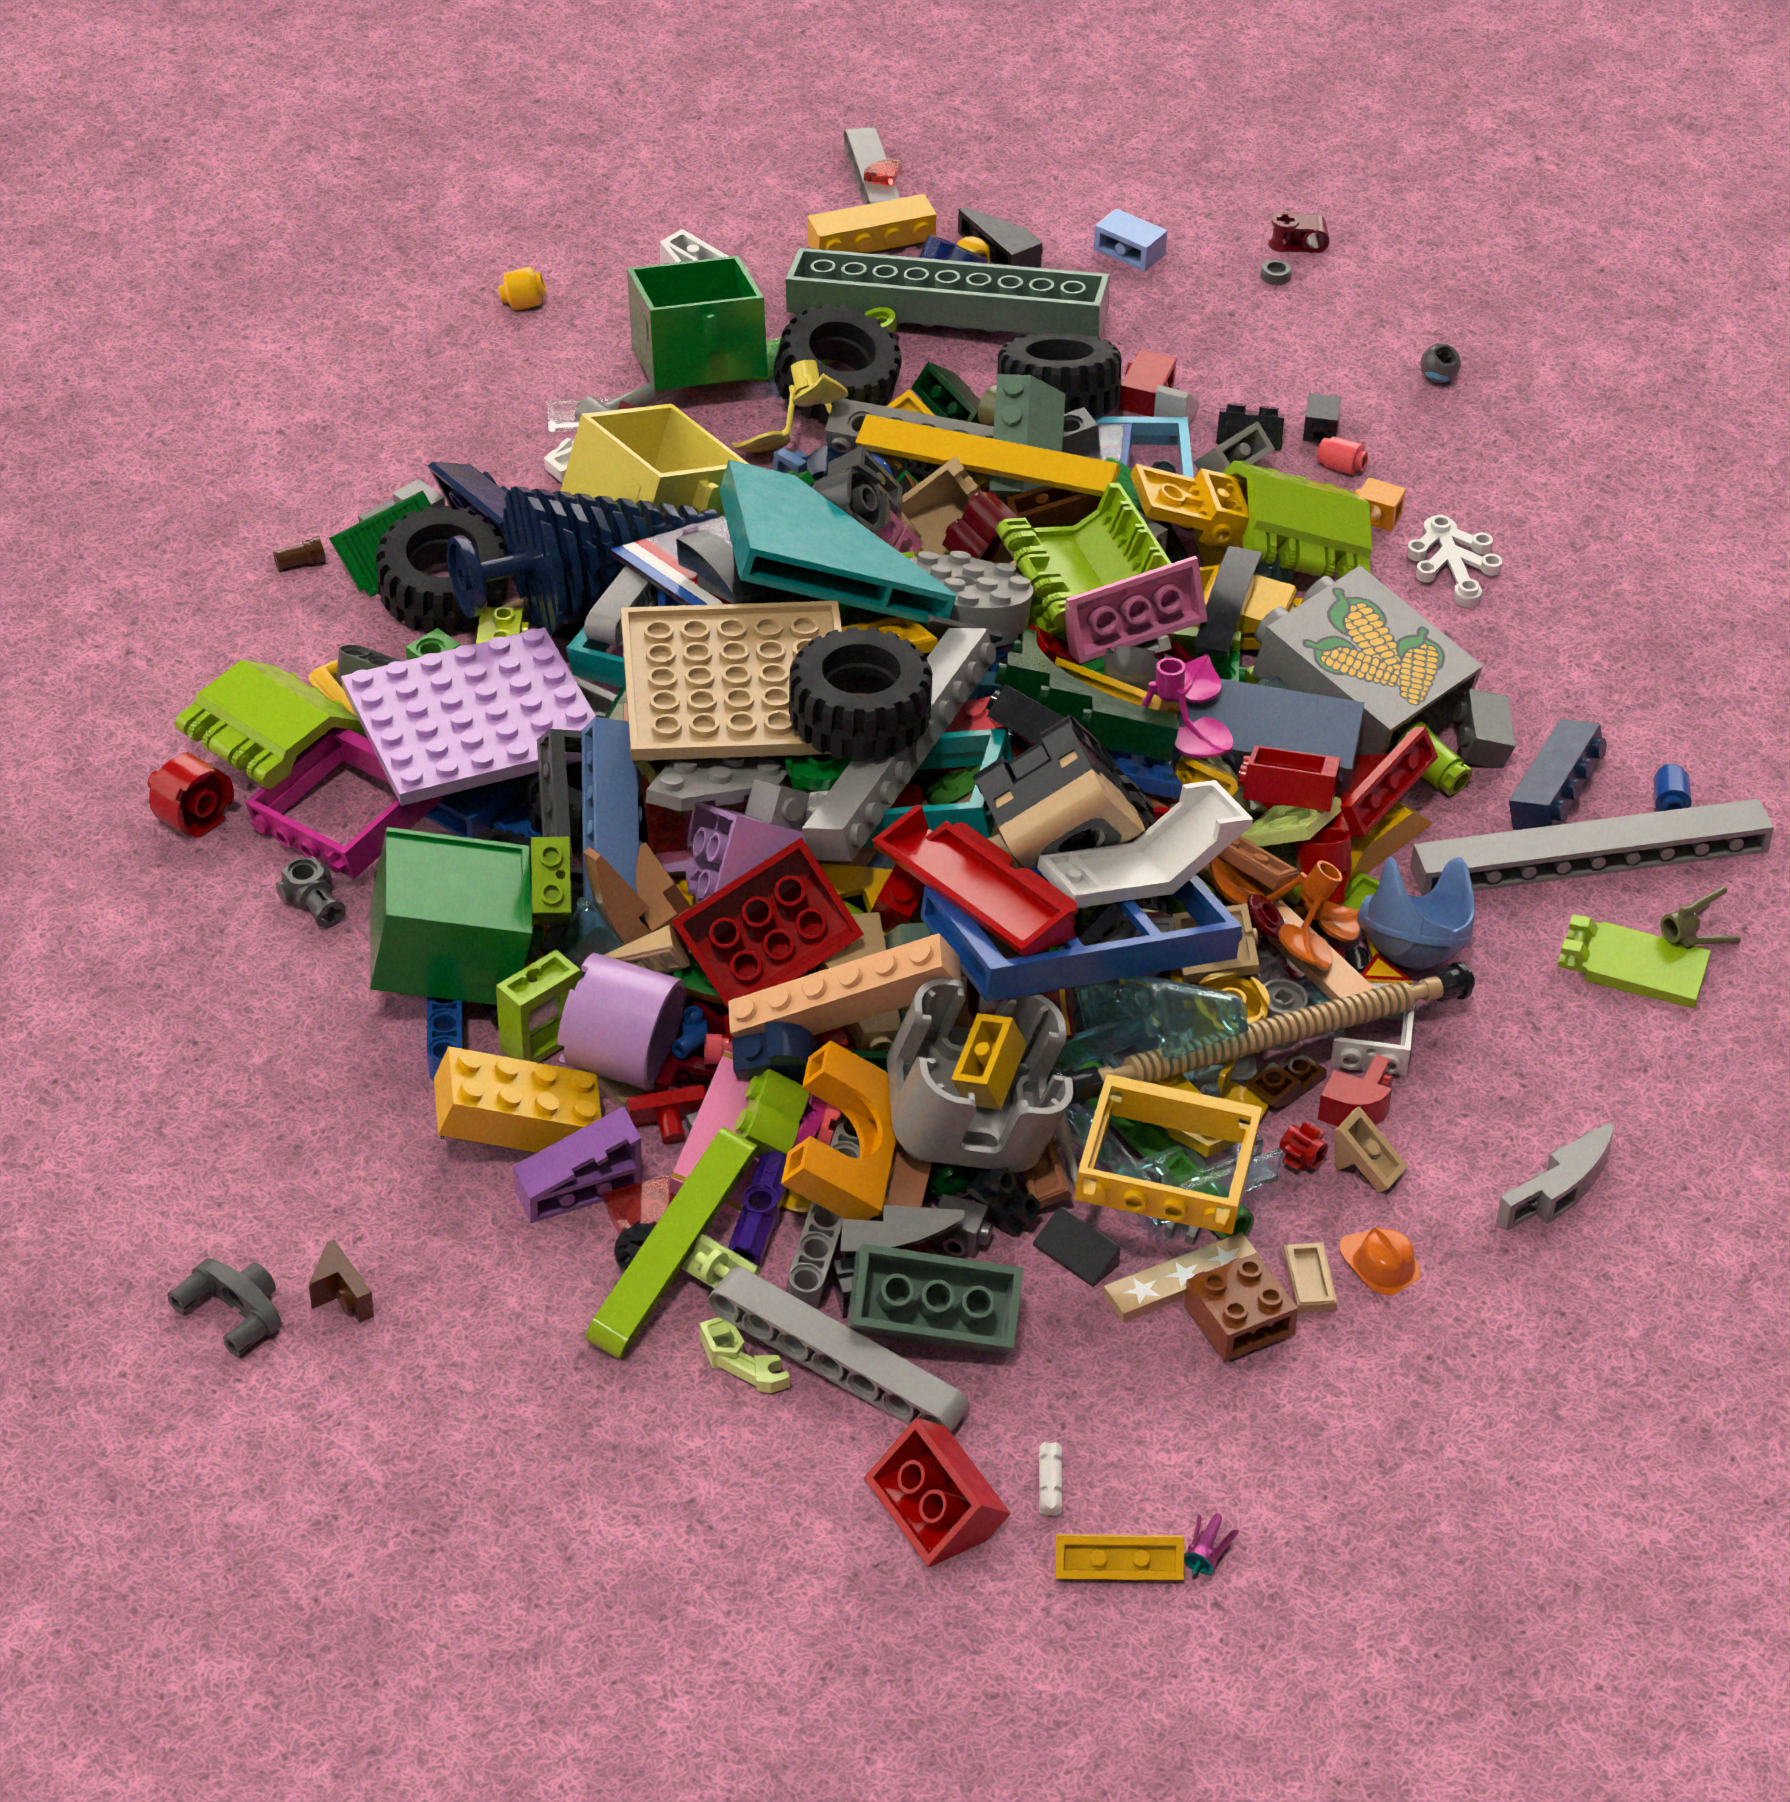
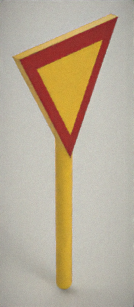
M1364 930L1372 959L1360 975L1371 983H1397L1405 981L1408 984H1413V980L1379 955L1377 948Z

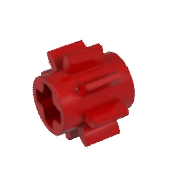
M1303 1122L1301 1127L1296 1125L1290 1126L1284 1133L1279 1145V1149L1286 1153L1282 1162L1297 1171L1299 1169L1304 1171L1307 1166L1312 1169L1317 1168L1324 1160L1328 1151V1144L1321 1140L1325 1132L1306 1122Z

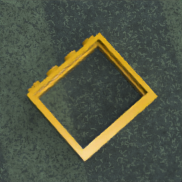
M1106 1074L1078 1169L1074 1200L1232 1235L1258 1135L1262 1107ZM1112 1091L1121 1092L1122 1097L1112 1095ZM1111 1115L1242 1143L1228 1198L1095 1170ZM1240 1118L1250 1120V1125L1239 1123Z

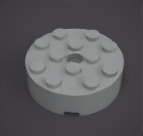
M921 551L918 553V557L909 558V560L956 593L957 597L949 617L950 620L1002 632L1003 639L994 643L995 647L1012 644L1013 640L1018 639L1019 634H1022L1023 628H1028L1033 587L1029 579L1016 572L1015 566L1007 563L996 564L971 558V555L964 551H951L950 555H938L934 552ZM918 622L927 630L926 623Z

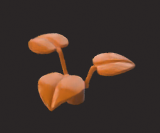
M1217 856L1210 862V874L1216 888L1226 899L1236 905L1246 904L1248 897L1252 894L1262 895L1272 902L1298 885H1301L1300 895L1306 901L1304 904L1308 914L1301 928L1289 923L1282 925L1278 932L1279 939L1291 954L1306 963L1315 965L1320 970L1326 971L1329 969L1333 962V953L1325 939L1309 932V926L1313 919L1318 920V924L1324 932L1342 942L1352 943L1360 934L1361 927L1357 922L1359 910L1327 901L1343 879L1341 872L1329 862L1318 861L1308 875L1301 872L1295 880L1268 896H1265L1262 886L1255 878L1235 866L1221 861Z

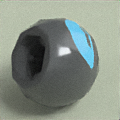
M1434 344L1423 352L1420 361L1421 371L1433 383L1445 384L1458 375L1461 367L1460 355L1448 344Z

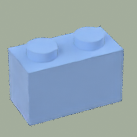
M1115 209L1095 225L1094 250L1146 271L1166 255L1168 230Z

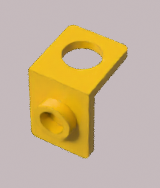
M1238 1058L1228 1060L1219 1075L1213 1097L1262 1107L1261 1121L1270 1104L1248 1088L1231 1081ZM1242 1119L1248 1123L1251 1122L1250 1120Z

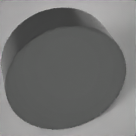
M1272 259L1262 264L1260 277L1264 282L1271 285H1283L1291 280L1292 267L1287 262Z

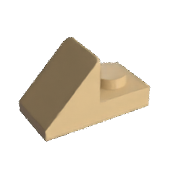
M1360 1106L1355 1108L1334 1131L1336 1170L1339 1171L1355 1164L1379 1193L1389 1189L1408 1167L1406 1162Z

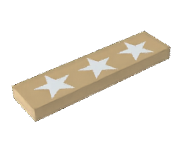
M1241 1232L1107 1284L1103 1287V1296L1121 1321L1125 1322L1184 1299L1187 1279L1192 1278L1197 1273L1213 1270L1228 1264L1236 1258H1244L1254 1253L1258 1254V1252Z

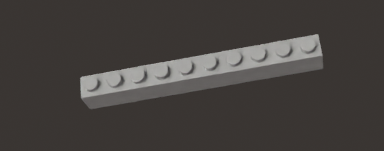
M948 628L927 657L933 676L931 719L929 720L926 732L910 748L905 746V750L895 756L887 754L884 759L875 761L873 758H864L863 761L851 760L802 827L806 844L816 860L852 861L862 846H864L869 836L884 817L883 814L895 802L948 725L953 721L960 708L994 663L996 648L991 643L988 628Z
M1758 798L1415 843L1413 845L1410 870L1421 895L1424 896L1431 892L1438 883L1447 862L1456 857H1461L1467 863L1473 891L1766 853L1769 852L1774 826Z

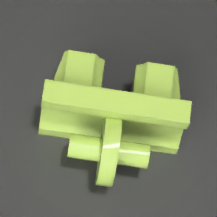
M702 1233L697 1238L692 1254L681 1268L714 1289L733 1267H742L759 1277V1273L762 1270L761 1267Z

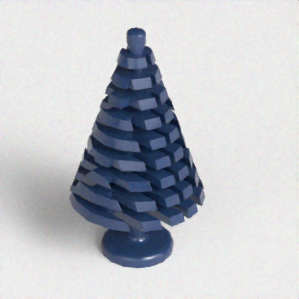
M514 486L510 487L511 490H507L504 498L506 508H503V528L508 556L480 562L477 551L468 538L464 535L450 537L447 543L448 572L457 602L462 612L468 618L481 616L484 613L487 605L486 582L513 576L519 598H523L525 611L533 625L536 623L537 629L545 627L549 635H552L562 628L563 625L577 619L580 613L591 610L627 564H631L612 551V548L647 539L668 554L674 556L677 554V537L704 529L718 528L720 518L718 512L713 508L703 510L697 514L694 507L680 505L677 512L673 504L660 503L656 508L653 502L639 500L635 504L632 500L618 498L614 501L611 497L607 496L593 498L588 494L577 493L572 495L562 491L551 493L545 489L530 490L526 487Z

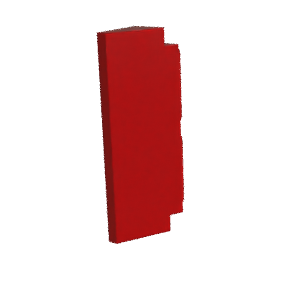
M917 804L872 839L874 848L1024 957L1076 939L1073 925H1076L1074 915L1078 912L1077 903L1029 868L1024 867L1017 870L1012 868L1013 860L1011 855L966 823L960 822L952 825L945 821L932 831L928 827L923 808Z

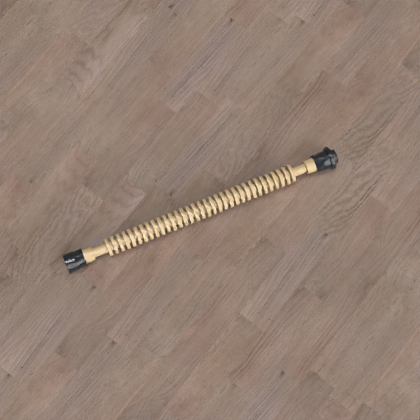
M1454 962L1447 969L1434 972V976L1421 979L1414 986H1409L1405 981H1400L1356 993L1355 995L1334 999L1330 1002H1323L1322 1004L1283 1013L1271 1018L1247 1023L1246 1025L1214 1032L1203 1037L1200 1036L1177 1044L1156 1048L1152 1051L1138 1053L1134 1056H1127L1121 1067L1112 1069L1110 1066L1098 1069L1096 1066L1069 1072L1063 1076L1072 1078L1073 1096L1070 1103L1076 1104L1100 1097L1106 1074L1148 1083L1155 1082L1159 1079H1166L1167 1077L1191 1072L1202 1067L1205 1068L1228 1060L1252 1055L1253 1053L1266 1051L1270 1048L1273 1049L1278 1046L1291 1044L1295 1041H1302L1303 1039L1327 1034L1328 1032L1352 1027L1353 1025L1377 1020L1378 1018L1402 1013L1403 1011L1406 1012L1413 1008L1414 1001L1420 999L1424 1001L1436 999L1439 1002L1452 998L1463 1000L1471 996L1475 985V978L1472 971L1463 963Z

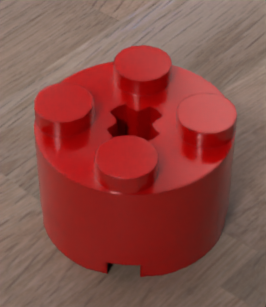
M189 752L181 753L169 760L161 769L153 771L147 781V785L150 788L149 804L153 814L180 832L194 837H203L221 825L226 818L222 813L227 804L232 805L234 799V787L230 777Z

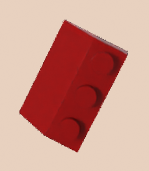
M917 1417L864 1477L928 1567H932L986 1542L1011 1514L948 1428Z

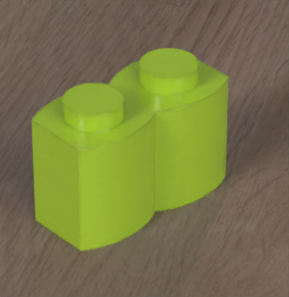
M768 1069L759 1077L754 1076L749 1082L745 1091V1097L749 1098L747 1108L743 1109L739 1114L734 1129L738 1131L737 1134L758 1145L757 1155L761 1156V1154L775 1151L784 1153L787 1157L788 1151L792 1149L796 1140L799 1121L805 1110L809 1092L802 1089L801 1084Z

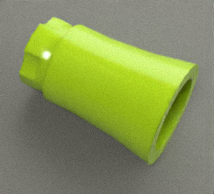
M1420 721L1410 726L1398 739L1394 748L1414 727H1426L1438 758L1420 777L1436 789L1443 790L1449 796L1463 790L1472 777V769L1464 763L1461 757L1449 749L1424 722Z

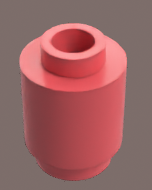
M1333 436L1330 439L1324 438L1321 441L1317 452V462L1323 464L1324 468L1355 476L1358 471H1363L1366 468L1368 452H1365L1364 444Z

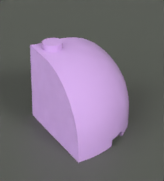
M706 802L695 803L687 841V847L693 848V867L688 866L686 868L688 893L695 895L696 901L699 903L796 839L802 837L806 843L803 830L771 824L747 816L745 812L715 806Z

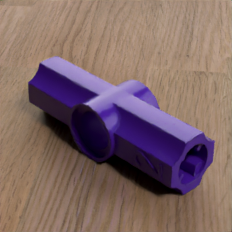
M775 1151L761 1154L752 1182L743 1193V1207L728 1246L730 1250L756 1265L761 1264L771 1233L779 1224V1210L787 1187L781 1185L787 1157L784 1153Z

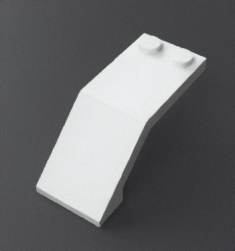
M1216 780L1183 784L1179 802L1135 841L1039 855L1037 869L1054 887L1073 899L1079 909L1100 904L1174 894L1250 828L1253 818Z

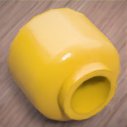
M530 266L505 273L503 275V285L498 286L502 303H509L514 311L537 307L542 304L543 296H547L541 272H535Z

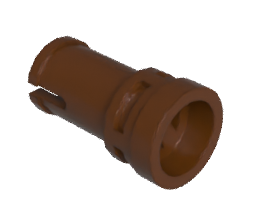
M319 536L302 541V544L273 550L278 571L306 563L312 565L326 562Z

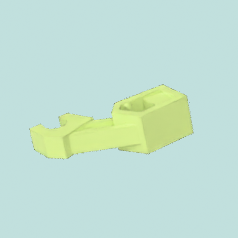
M721 1317L699 1323L700 1341L712 1368H722L756 1386V1391L774 1393L790 1388V1376L787 1370L779 1374L772 1373L781 1370L779 1355H756L753 1358L745 1354L744 1340L736 1326Z

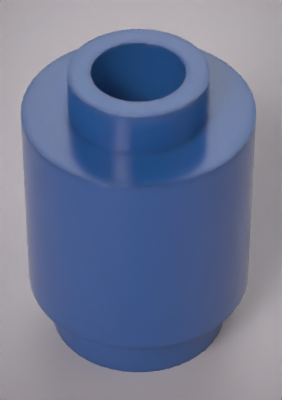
M1666 764L1660 767L1653 779L1656 809L1658 811L1690 808L1692 800L1690 779L1687 772L1677 764Z

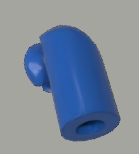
M689 1006L684 1009L683 1019L681 1020L683 1036L671 1044L673 1054L679 1059L687 1057L705 1043V1034L708 1033L707 1023L703 1018V1010L698 1006Z

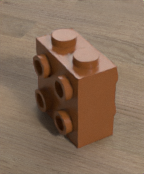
M1257 1253L1244 1258H1236L1226 1265L1207 1272L1197 1273L1192 1278L1187 1279L1184 1307L1224 1362L1295 1335L1298 1307Z

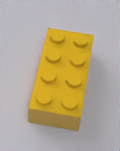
M448 1046L434 1076L438 1135L538 1153L602 1118L596 1073Z

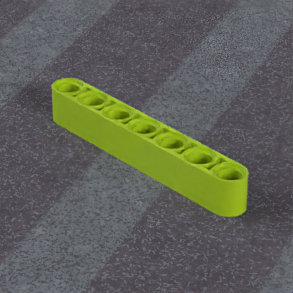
M724 1126L719 1130L593 1318L586 1331L585 1340L618 1359L624 1356V1350L631 1346L675 1280L684 1262L692 1254L700 1233H706L756 1155L758 1145Z

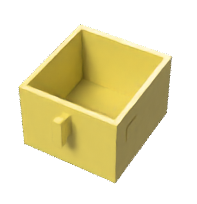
M673 404L581 414L560 491L568 492L572 495L577 493L588 494L593 498L607 496L611 497L614 501L618 498L632 500L635 504L639 500L653 502L656 508L660 503L673 504L677 512L680 505L694 507L697 514L703 510L713 508L720 514L724 510L719 488L728 460L749 463Z

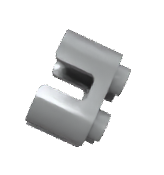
M947 978L933 979L924 983L917 990L887 1055L892 1127L897 1140L911 1157L922 1162H938L985 1169L1008 1167L1011 1172H1021L1034 1167L1040 1161L1073 1096L1071 1077L1052 1075L1046 1087L1047 1078L1066 1041V1025L1062 1013L1053 1002L1039 993L1001 1000L994 1015L1013 1018L1027 1045L1002 1109L976 1106L975 1094L968 1092L966 1098L961 1097L951 1080L971 1028L953 1026L965 1002L964 984L960 980Z

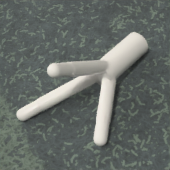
M1064 1113L1055 1130L1056 1143L1059 1149L1060 1147L1064 1149L1072 1181L1076 1188L1078 1167L1071 1145L1074 1143L1085 1148L1087 1140L1071 1133L1066 1113Z

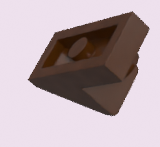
M335 1240L327 1242L309 1283L311 1308L314 1309L334 1299H338L345 1313L351 1311L359 1323L374 1317L371 1290Z

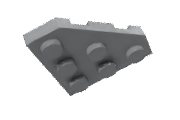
M754 757L671 759L647 788L646 802L680 812L694 810L695 803L713 800L712 803L715 806L743 802L744 795H750L754 778L787 786L791 778L786 774L785 765H781L772 759H758Z

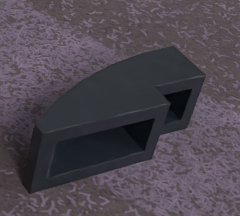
M705 529L676 538L678 565L697 573L698 586L733 604H743L767 596V590L763 585L740 580L733 548L719 536Z

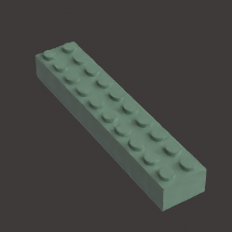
M798 248L785 279L787 312L802 314L803 311L814 307L818 309L821 305L829 304L835 308L838 305L848 306L847 309L856 311L857 308L864 312L878 307H887L895 312L897 324L917 323L927 327L940 325L951 326L955 329H983L987 332L1009 331L1019 335L1067 332L1068 334L1081 333L1085 334V336L1093 335L1100 337L1109 309L1110 274Z

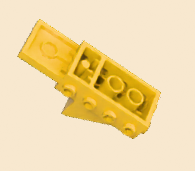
M1135 464L1130 476L1145 516L1154 521L1171 522L1187 529L1194 528V539L1205 566L1220 565L1228 546L1243 548V535L1249 520L1246 479L1200 468L1195 478ZM1278 547L1275 561L1271 565L1261 561L1259 569L1280 564Z

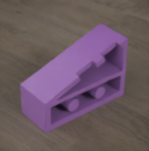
M624 1106L513 1166L515 1192L530 1223L642 1190L641 1137Z

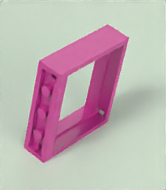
M333 727L296 757L289 776L271 789L261 787L245 804L252 819L250 823L260 834L266 833L276 838L283 846H291L301 851L307 858L314 856L316 860L326 864L335 873L341 872L355 879L380 857L387 827L410 830L445 797L443 795L403 806L400 805L397 799L346 846L283 815L287 809L342 761L390 784L368 739L350 729Z

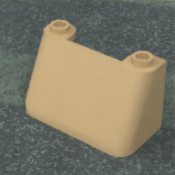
M954 456L902 496L901 511L896 513V515L905 524L904 526H907L923 542L921 546L923 551L934 552L938 555H950V552L942 545L946 537L945 531L953 521L962 518L966 510L965 504L967 500L975 493L982 491L956 456ZM1002 543L990 562L1011 564L1016 567V572L1023 576L1013 559V554L1016 552H1010L1005 547V544Z

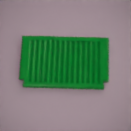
M423 490L329 538L359 592L365 590L369 597L378 594L376 554L377 548L380 546L379 541L382 535L389 531V527L395 521H403L405 514L412 511L416 514L421 512L422 508L432 506Z

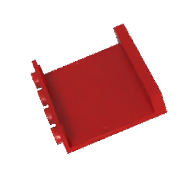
M1414 727L1390 753L1356 755L1349 791L1336 789L1335 797L1340 798L1342 803L1340 805L1341 812L1323 828L1342 829L1348 831L1351 837H1365L1438 758L1426 727ZM1261 802L1267 808L1266 812L1273 806L1279 805Z

